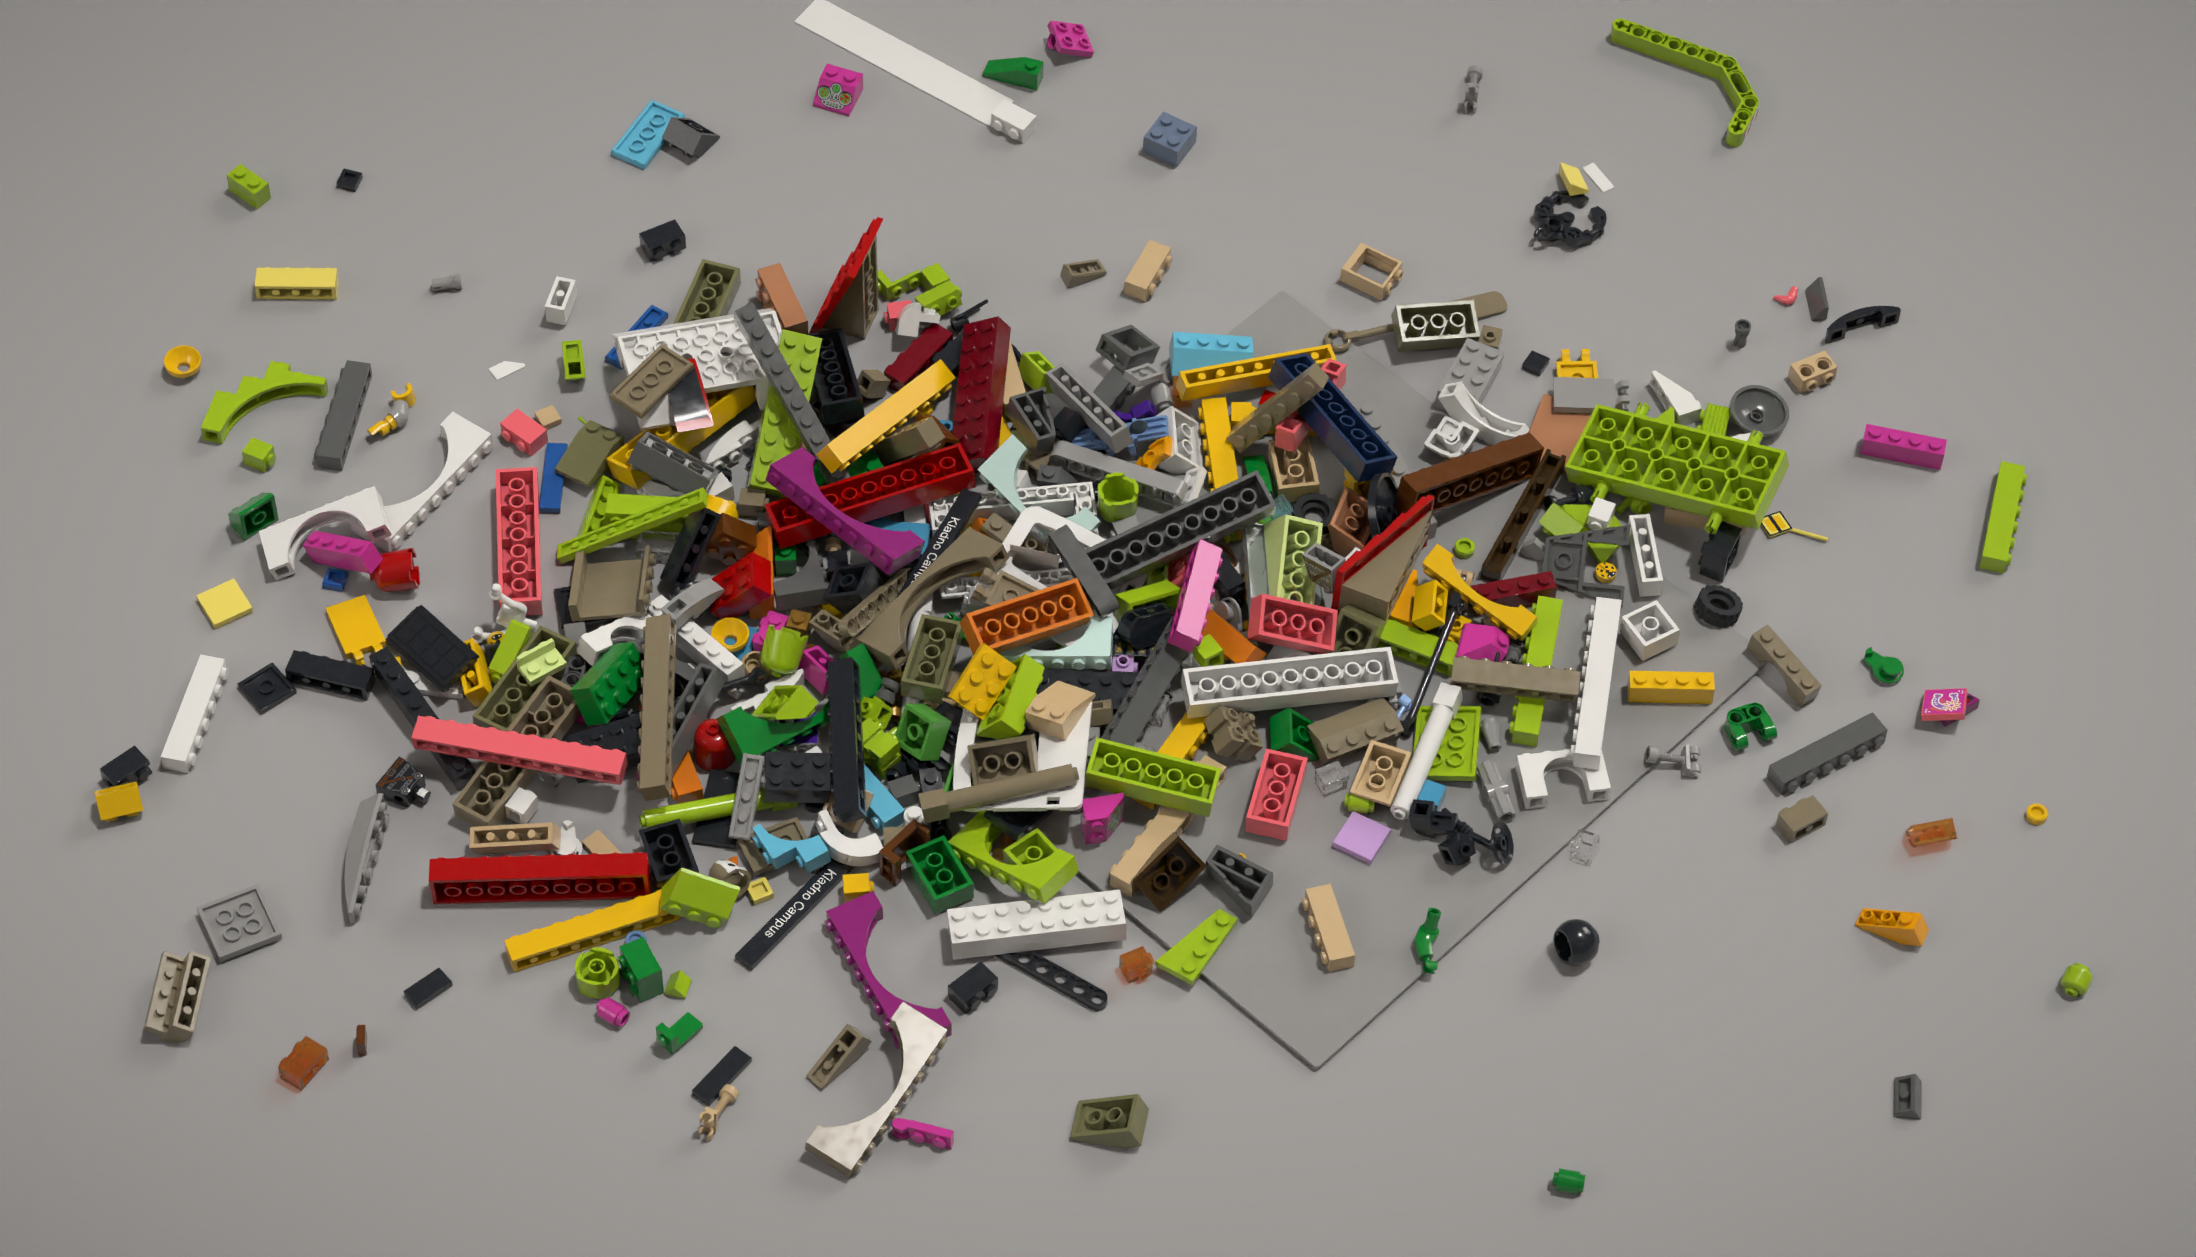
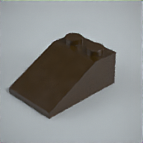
M1173 832L1157 847L1131 881L1162 911L1207 865Z

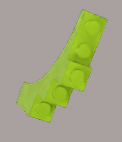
M270 361L263 379L243 376L236 394L216 390L201 426L203 440L223 444L228 433L239 420L254 409L271 401L301 395L326 397L328 393L327 379L317 375L292 372L290 364Z

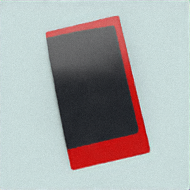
M695 358L687 359L694 364V369L668 393L677 432L713 426L705 389Z

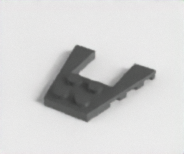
M1631 524L1546 537L1542 573L1552 571L1557 585L1587 596L1622 600L1621 607L1623 608L1625 586L1584 582L1588 542L1629 546Z

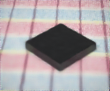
M273 662L237 683L240 691L261 715L297 694L296 688Z

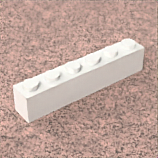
M660 595L651 601V606L647 608V611L652 616H659L662 614L661 608L669 600ZM691 619L676 631V646L697 664L703 663L718 667L725 682L745 676L744 664Z
M200 654L161 754L163 769L188 773L190 767L194 766L197 748L200 749L202 746V736L204 731L208 730L209 717L215 712L216 699L221 696L223 681L227 680L229 675V668L226 667L225 659Z

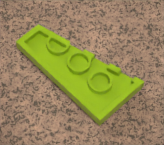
M1218 909L1157 959L1155 966L1193 986L1236 926L1238 918Z

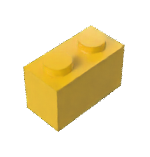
M1437 580L1419 585L1415 589L1412 622L1424 631L1445 624L1448 589Z
M137 781L94 791L101 821L111 822L117 820L119 816L127 815V817H132L140 814V811H144Z

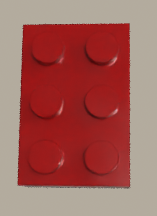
M751 552L714 576L712 580L725 591L710 605L711 614L720 619L738 618L772 595L771 561Z

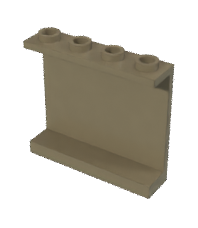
M650 545L645 547L644 559L587 564L585 552H576L568 604L572 622L647 615V608L651 606L649 593L653 592L651 581L654 579L653 566H656V556L651 553Z

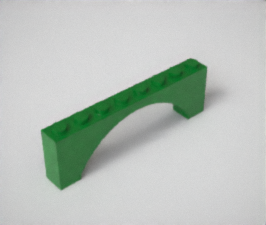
M863 643L839 655L841 659L852 657L859 665L861 702L863 697L872 699L875 696L876 691L881 688L880 683L882 680L876 665ZM828 700L823 708L814 716L795 723L766 721L743 711L741 706L716 719L739 764H741L743 753L759 755L763 752H774L777 750L776 745L782 743L785 746L795 741L794 736L797 734L803 737L812 732L811 727L817 725L820 728L830 723L828 719L830 702Z

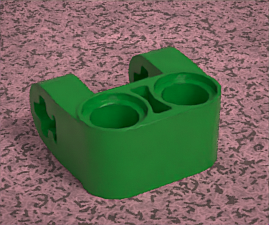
M1756 702L1731 709L1727 713L1725 731L1735 750L1739 751L1748 748L1749 743L1746 733L1757 729L1764 741L1777 738L1776 727L1761 704Z

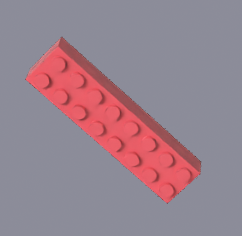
M537 467L496 469L498 584L502 587V594L527 606L526 616L543 615ZM499 600V607L501 608L504 603Z

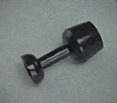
M1592 485L1574 486L1568 497L1557 500L1552 495L1546 496L1544 507L1547 511L1553 502L1561 507L1565 504L1593 505L1594 503L1590 498L1595 489Z

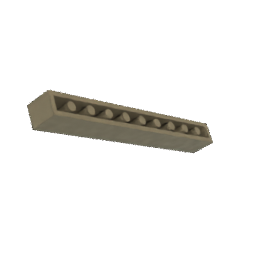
M671 614L647 617L646 626L643 627L645 643L642 644L644 660H642L641 665L644 677H641L643 694L640 695L642 705L640 721L642 728L639 729L641 746L638 747L641 761L638 763L640 780L637 781L638 792L643 794L646 801L671 797L676 624Z

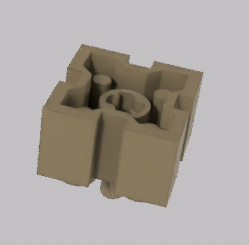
M1219 706L1204 721L1209 734H1212L1214 737L1211 741L1215 753L1225 757H1230L1233 754L1235 759L1246 762L1263 748L1259 733L1254 730L1256 727L1254 723L1255 716L1240 710L1236 712L1234 709Z

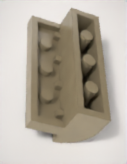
M191 950L185 958L166 951L161 954L143 1030L162 1036L161 1041L179 1043L190 1038L194 1032L211 957Z

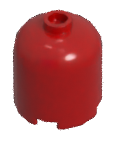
M414 548L380 554L383 560L369 575L371 581L375 580L376 586L381 591L395 592L419 589L420 571L419 566H414L413 558L417 557Z
M717 719L703 721L697 727L694 735V757L696 764L709 772L710 769L718 770L722 768V770H726L736 759Z

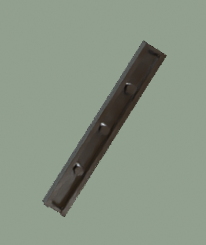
M1550 449L1546 450L1482 564L1480 578L1489 582L1499 581L1504 578L1543 508L1545 497L1550 495L1565 468V455L1559 457L1551 454Z

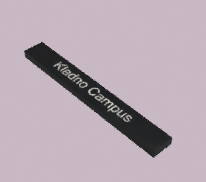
M964 488L961 490L897 597L959 537L981 501V493Z
M831 858V862L825 864L735 954V959L752 971L843 879V875H847L855 866L846 865Z

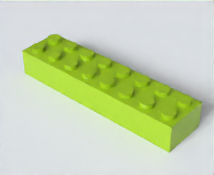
M782 329L778 337L777 346L809 402L822 338ZM770 382L747 488L766 490L767 495L786 498L783 493L765 479L770 464L798 450L801 438Z

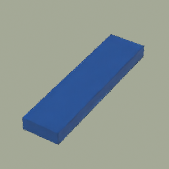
M651 305L628 331L661 326L668 319V313ZM614 346L605 356V361L622 370L623 368H621Z
M547 443L540 512L561 513L565 476L555 472V467L568 448L567 443Z

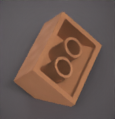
M1347 486L1343 490L1328 525L1333 548L1344 557L1355 547L1361 550L1365 546L1370 534L1367 512L1368 501Z

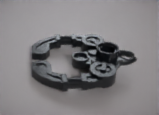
M1556 190L1551 196L1543 197V200L1535 206L1533 217L1539 222L1540 227L1534 231L1533 236L1535 238L1538 237V241H1557L1559 239L1563 240L1566 246L1575 248L1581 244L1594 241L1596 236L1604 235L1607 217L1605 211L1599 206L1591 208L1589 212L1590 218L1596 223L1592 226L1591 231L1586 229L1582 232L1576 227H1571L1575 219L1574 214L1571 212L1554 214L1553 207L1556 201L1559 203L1570 201L1577 207H1585L1589 201L1585 194L1570 196L1567 190Z

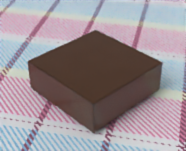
M358 1025L356 1028V1046L359 1055H367L366 1025Z

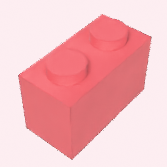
M519 409L513 411L500 423L501 435L504 440L512 442L521 452H526L530 456H533L548 442L547 429Z

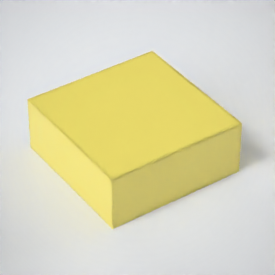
M765 877L750 882L746 890L754 906L774 898V893Z

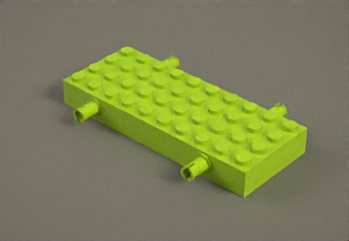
M1642 402L1637 404L1634 413L1599 404L1596 405L1565 465L1569 482L1592 485L1596 488L1590 498L1593 503L1596 497L1604 500L1607 492H1612L1710 517L1704 527L1708 533L1712 531V534H1716L1722 521L1759 529L1789 467L1786 451L1760 445L1763 439V434L1760 431L1756 433V430H1752L1748 440L1744 441L1647 417L1650 406Z

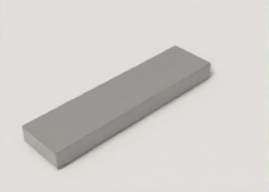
M743 753L729 838L744 841L751 840L765 756Z

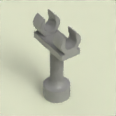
M1476 65L1470 66L1467 71V78L1470 80V83L1467 82L1463 109L1465 113L1468 107L1473 108V113L1476 112L1479 91V84L1477 82L1482 79L1483 70Z
M1685 745L1681 755L1659 752L1658 747L1647 746L1645 762L1655 764L1657 760L1682 764V776L1688 775L1691 778H1698L1699 773H1701V766L1699 764H1690V760H1698V755L1701 756L1700 748L1697 746L1689 747V745Z

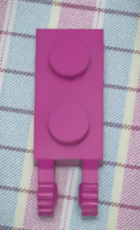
M898 1117L892 1121V1134L896 1138L901 1140L911 1138L918 1143L926 1142L933 1144L937 1148L952 1149L954 1144L953 1130Z

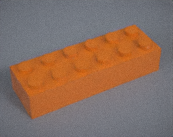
M1078 578L967 613L959 623L974 655L981 643L986 644L997 653H1001L1086 625L1094 614Z

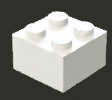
M1656 600L1622 616L1619 632L1640 659L1644 661L1677 645L1680 629Z

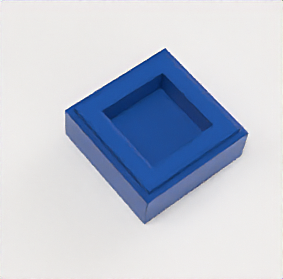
M328 568L322 583L323 589L343 592L349 576L348 571Z

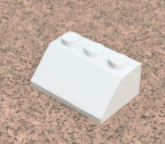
M1173 406L1156 415H1167L1169 436L1173 439L1171 456L1164 459L1158 466L1171 474L1186 473L1187 470L1203 466L1199 422Z

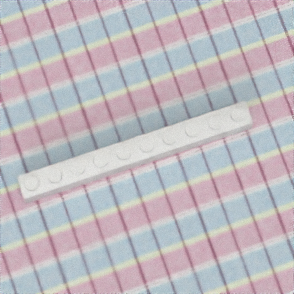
M1597 597L1596 605H1591L1590 617L1594 619L1589 620L1588 632L1591 633V636L1587 635L1586 648H1589V651H1585L1583 663L1587 664V667H1582L1581 679H1585V682H1580L1579 694L1583 695V697H1578L1577 710L1581 711L1580 714L1576 713L1574 726H1578V729H1574L1572 742H1576V745H1571L1570 758H1574L1573 767L1599 770L1622 600Z

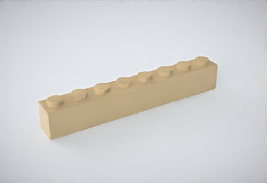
M1204 755L1200 761L1196 762L1221 768L1218 789L1226 779V766ZM1161 805L1156 817L1153 820L1150 819L1146 824L1145 831L1141 835L1138 834L1136 836L1133 846L1129 850L1126 849L1121 856V861L1117 865L1114 864L1110 869V886L1132 897L1138 890L1131 881L1164 840L1173 832L1180 837L1197 814Z

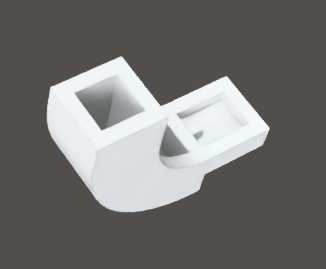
M827 809L818 813L816 827L820 833L819 837L829 850L831 858L850 866H867L879 862V851L883 848V845L876 833L860 839L848 838L837 830Z

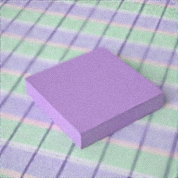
M1353 811L1333 841V847L1371 865L1391 834V829Z

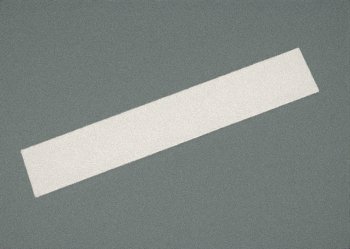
M815 0L794 21L988 126H991V113L1004 99L1011 103L1014 101L826 0Z

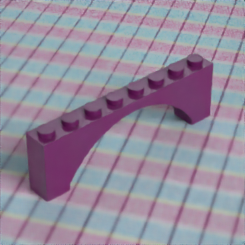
M803 447L770 464L765 479L768 483L886 574L890 575L920 557L925 541L911 530L893 531L873 527L845 515L834 507L824 497L815 481L813 469L817 458Z
M874 891L826 911L827 920L824 922L828 932H833L836 946L844 951L846 963L848 966L852 965L856 980L862 982L867 999H872L874 1011L877 1016L881 1015L883 1018V1026L887 1033L891 1032L893 1043L897 1050L900 1049L894 1029L889 1027V1024L902 1002L946 1028V1037L952 1035V1024L942 1007L933 1009L906 1002L887 991L873 975L868 965L866 949L874 927L879 920L883 919V907Z

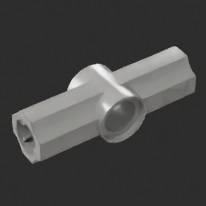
M1490 760L1484 761L1477 766V772L1483 784L1485 800L1491 804L1498 822H1510L1511 819L1515 818L1516 813L1509 799L1508 785L1505 780L1501 779L1495 762Z

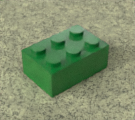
M944 835L906 851V867L934 914L974 898V883Z

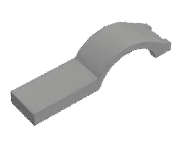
M1170 357L1160 369L1146 363L1125 370L1123 378L1137 388L1156 381L1168 386L1177 380L1171 378Z

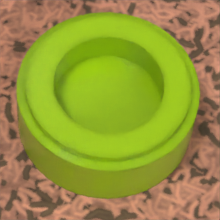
M1461 538L1455 542L1454 553L1457 557L1468 559L1474 555L1475 544L1472 540Z

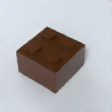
M722 512L704 555L726 565H733L757 547L756 527Z

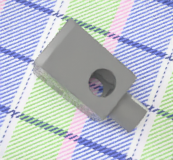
M1315 543L1302 554L1310 580L1323 587L1325 593L1330 594L1335 589L1336 571L1346 562V558Z

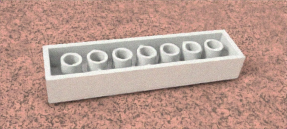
M1120 890L1052 897L1046 904L1038 900H1025L947 909L953 960L1126 940V921Z

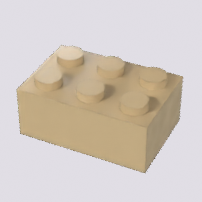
M1305 436L1294 452L1276 447L1275 440H1268L1267 456L1278 504L1296 502L1302 495H1307L1308 493H1319L1320 483L1309 436Z

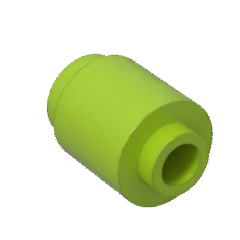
M1346 794L1344 806L1348 807V811L1368 814V812L1374 813L1375 802L1352 794Z

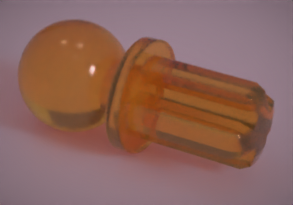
M1007 834L1003 840H999L1002 845L996 847L992 852V857L1003 863V850L1016 842Z

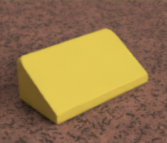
M1560 163L1559 174L1569 195L1589 193L1579 169L1565 163Z

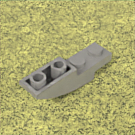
M711 578L702 580L670 600L661 608V615L671 614L677 631L691 617L696 619L725 590Z

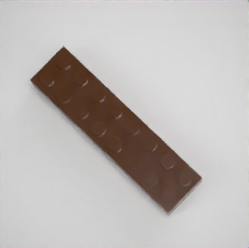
M1529 432L1491 446H1486L1483 449L1454 457L1451 460L1422 468L1419 471L1405 474L1400 479L1393 508L1399 514L1402 512L1406 513L1421 497L1431 495L1435 497L1432 512L1435 513L1529 480L1541 460L1544 447Z

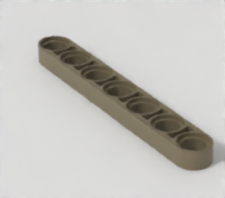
M904 568L897 571L844 616L838 624L840 635L844 638L854 637L876 619L895 600L913 569Z

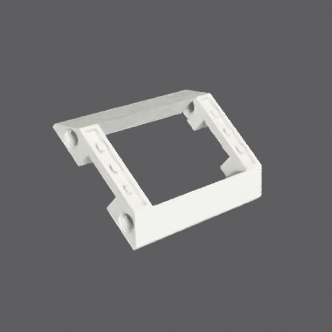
M1092 482L1017 489L1019 497L1026 508L1038 506L1059 516L1075 515L1084 507H1087L1097 517ZM994 491L978 492L981 493L982 499L967 524H972L977 517L988 519L994 512L1006 521H1013L1018 519L1021 512L1019 511L1016 514L1008 506L1010 501L1006 497L1001 499ZM959 494L928 502L932 538ZM1096 528L1093 533L1099 536L1098 528ZM1067 568L1024 572L1047 587L1074 579ZM981 576L957 578L939 588L941 598L964 597L965 593L969 594L971 586L976 587Z

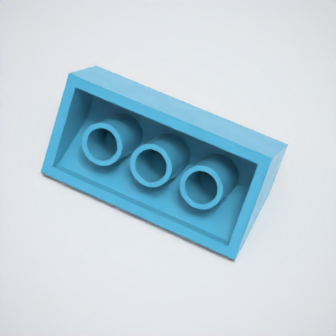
M1173 332L1169 344L1171 378L1177 379L1180 371L1251 359L1254 354L1253 339L1248 336Z

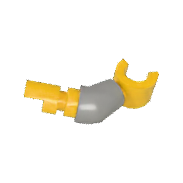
M410 383L406 384V392L398 395L395 391H391L394 402L391 411L387 413L384 421L380 420L367 429V433L372 436L379 432L381 436H385L390 432V429H399L408 420V410L416 402V397Z

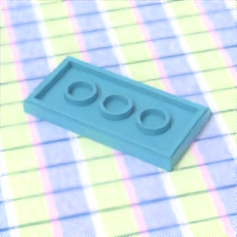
M651 100L611 150V156L645 170L667 142L662 136L671 117L685 118V114Z

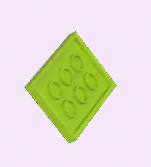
M1420 706L1416 720L1414 752L1433 710V706ZM1481 706L1459 707L1455 719H1451L1426 778L1427 780L1476 781Z

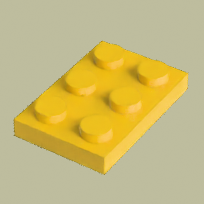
M981 643L948 697L980 720H984L1017 666L986 644Z

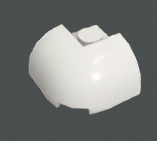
M1445 415L1437 429L1434 428L1427 438L1424 447L1442 457L1453 459L1454 457L1464 455L1470 449L1480 430L1464 421L1460 423Z

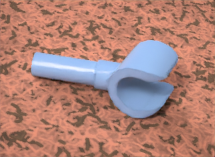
M1405 694L1399 698L1397 703L1401 706L1397 713L1399 720L1403 713L1410 710L1412 706L1411 699Z

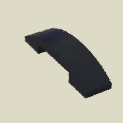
M1871 306L1851 311L1839 317L1827 328L1825 343L1828 344L1845 338L1846 331L1876 322L1880 328L1899 322L1901 309L1895 306Z

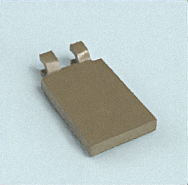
M986 567L979 581L984 584H990L988 590L978 584L971 598L985 601L983 607L986 608L1040 589L1000 570L999 574H996Z

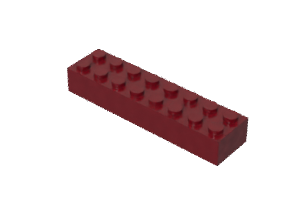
M999 316L964 324L952 434L960 441L959 443L974 473H978L977 469L999 448L1011 327Z

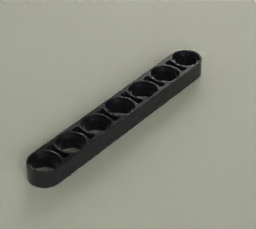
M1034 951L995 955L1092 1010L1101 1011L1107 1006L1108 995L1104 990ZM1026 955L1030 958V961L1022 963L1018 958ZM1043 965L1049 969L1045 973L1037 971V968ZM1057 976H1064L1067 978V981L1057 983L1055 978ZM1076 986H1082L1085 988V991L1078 994L1073 989ZM1100 996L1104 1001L1096 1004L1092 1001V998Z

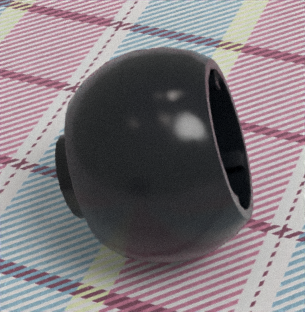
M1571 919L1563 922L1556 929L1553 937L1558 957L1563 963L1570 966H1582L1591 962L1599 950V935L1593 926L1585 920Z

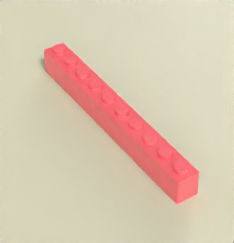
M418 716L411 737L415 749L616 785L622 784L628 764L626 753L618 749L608 750L595 745L585 746L577 742L568 743L556 738H540L534 734L524 735L515 731H501L494 727L484 728L472 723L462 724L454 720H439L432 716Z

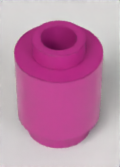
M610 997L601 999L597 1004V1016L614 1026L623 1027L630 1017L627 1007Z

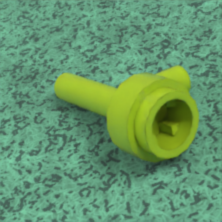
M1622 495L1626 499L1615 508V511L1620 515L1630 507L1631 511L1636 515L1648 514L1652 509V503Z

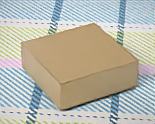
M553 405L534 412L538 423L545 429L562 423L561 417Z

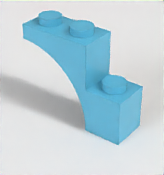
M761 824L753 827L754 837H752L755 846L758 849L762 848L764 851L762 855L768 865L771 863L775 870L795 859L801 868L805 867L808 873L831 862L829 850L819 835L805 840L790 841L771 835Z

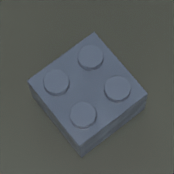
M1162 112L1144 136L1143 152L1174 167H1178L1196 143L1197 127L1166 112Z

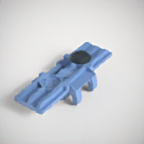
M1167 415L1143 419L1132 418V422L1125 423L1128 426L1133 442L1126 447L1131 457H1137V443L1158 440L1169 436ZM1090 428L1082 429L1071 441L1072 444L1094 451L1106 449L1107 455L1115 457V452L1103 440H1095V438L1100 437Z

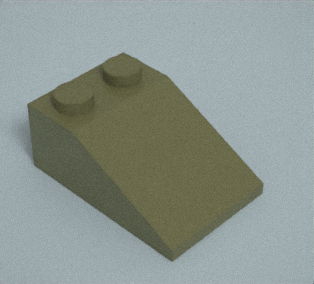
M592 420L588 421L577 432L555 467V472L586 487H590L609 468L606 458L624 445V435Z
M1348 604L1340 610L1337 618L1334 651L1330 653L1375 649L1387 621Z
M1139 1094L1078 1101L1070 1138L1076 1141L1117 1148L1141 1146L1149 1108Z

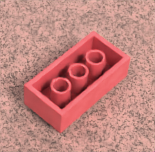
M1260 594L1251 598L1247 639L1314 654H1327L1334 651L1338 610Z
M1266 749L1246 816L1245 832L1287 841L1307 772V757Z

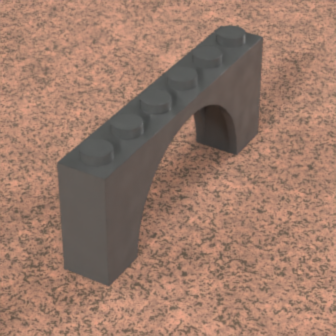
M766 512L758 513V530L760 532L770 526L767 522ZM772 533L773 542H777ZM817 538L795 544V547L803 551L809 558L807 563L793 576L773 582L777 611L827 604L823 597L829 583L824 582L827 581L825 568L821 569L823 567L822 555H818L820 553L819 542L814 541Z

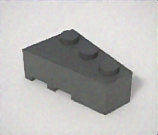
M1046 387L1011 396L1006 412L1034 457L1052 452L1056 437L1053 418L1049 410L1050 404L1047 401Z
M1219 845L1215 846L1206 860V873L1252 918L1273 886V872Z

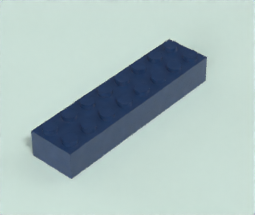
M1308 353L1275 359L1268 378L1280 391L1316 362ZM1330 378L1320 392L1296 409L1357 482L1372 480L1376 473L1387 472L1391 474L1398 457Z

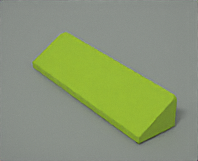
M605 475L597 480L577 537L606 526L605 511L608 493L618 494L621 484Z

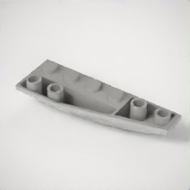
M378 793L360 802L349 836L345 860V894L350 924L355 925L357 917L361 916L362 899L367 897V883L372 880L373 863H377L379 856L378 846L383 844V830L389 824V815L386 813L387 803H385L382 793Z

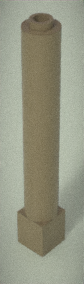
M1067 764L944 792V788L919 793L918 795L924 822L929 823L950 818L949 813L1076 785L1075 780H1079L1077 767L1072 768V764Z

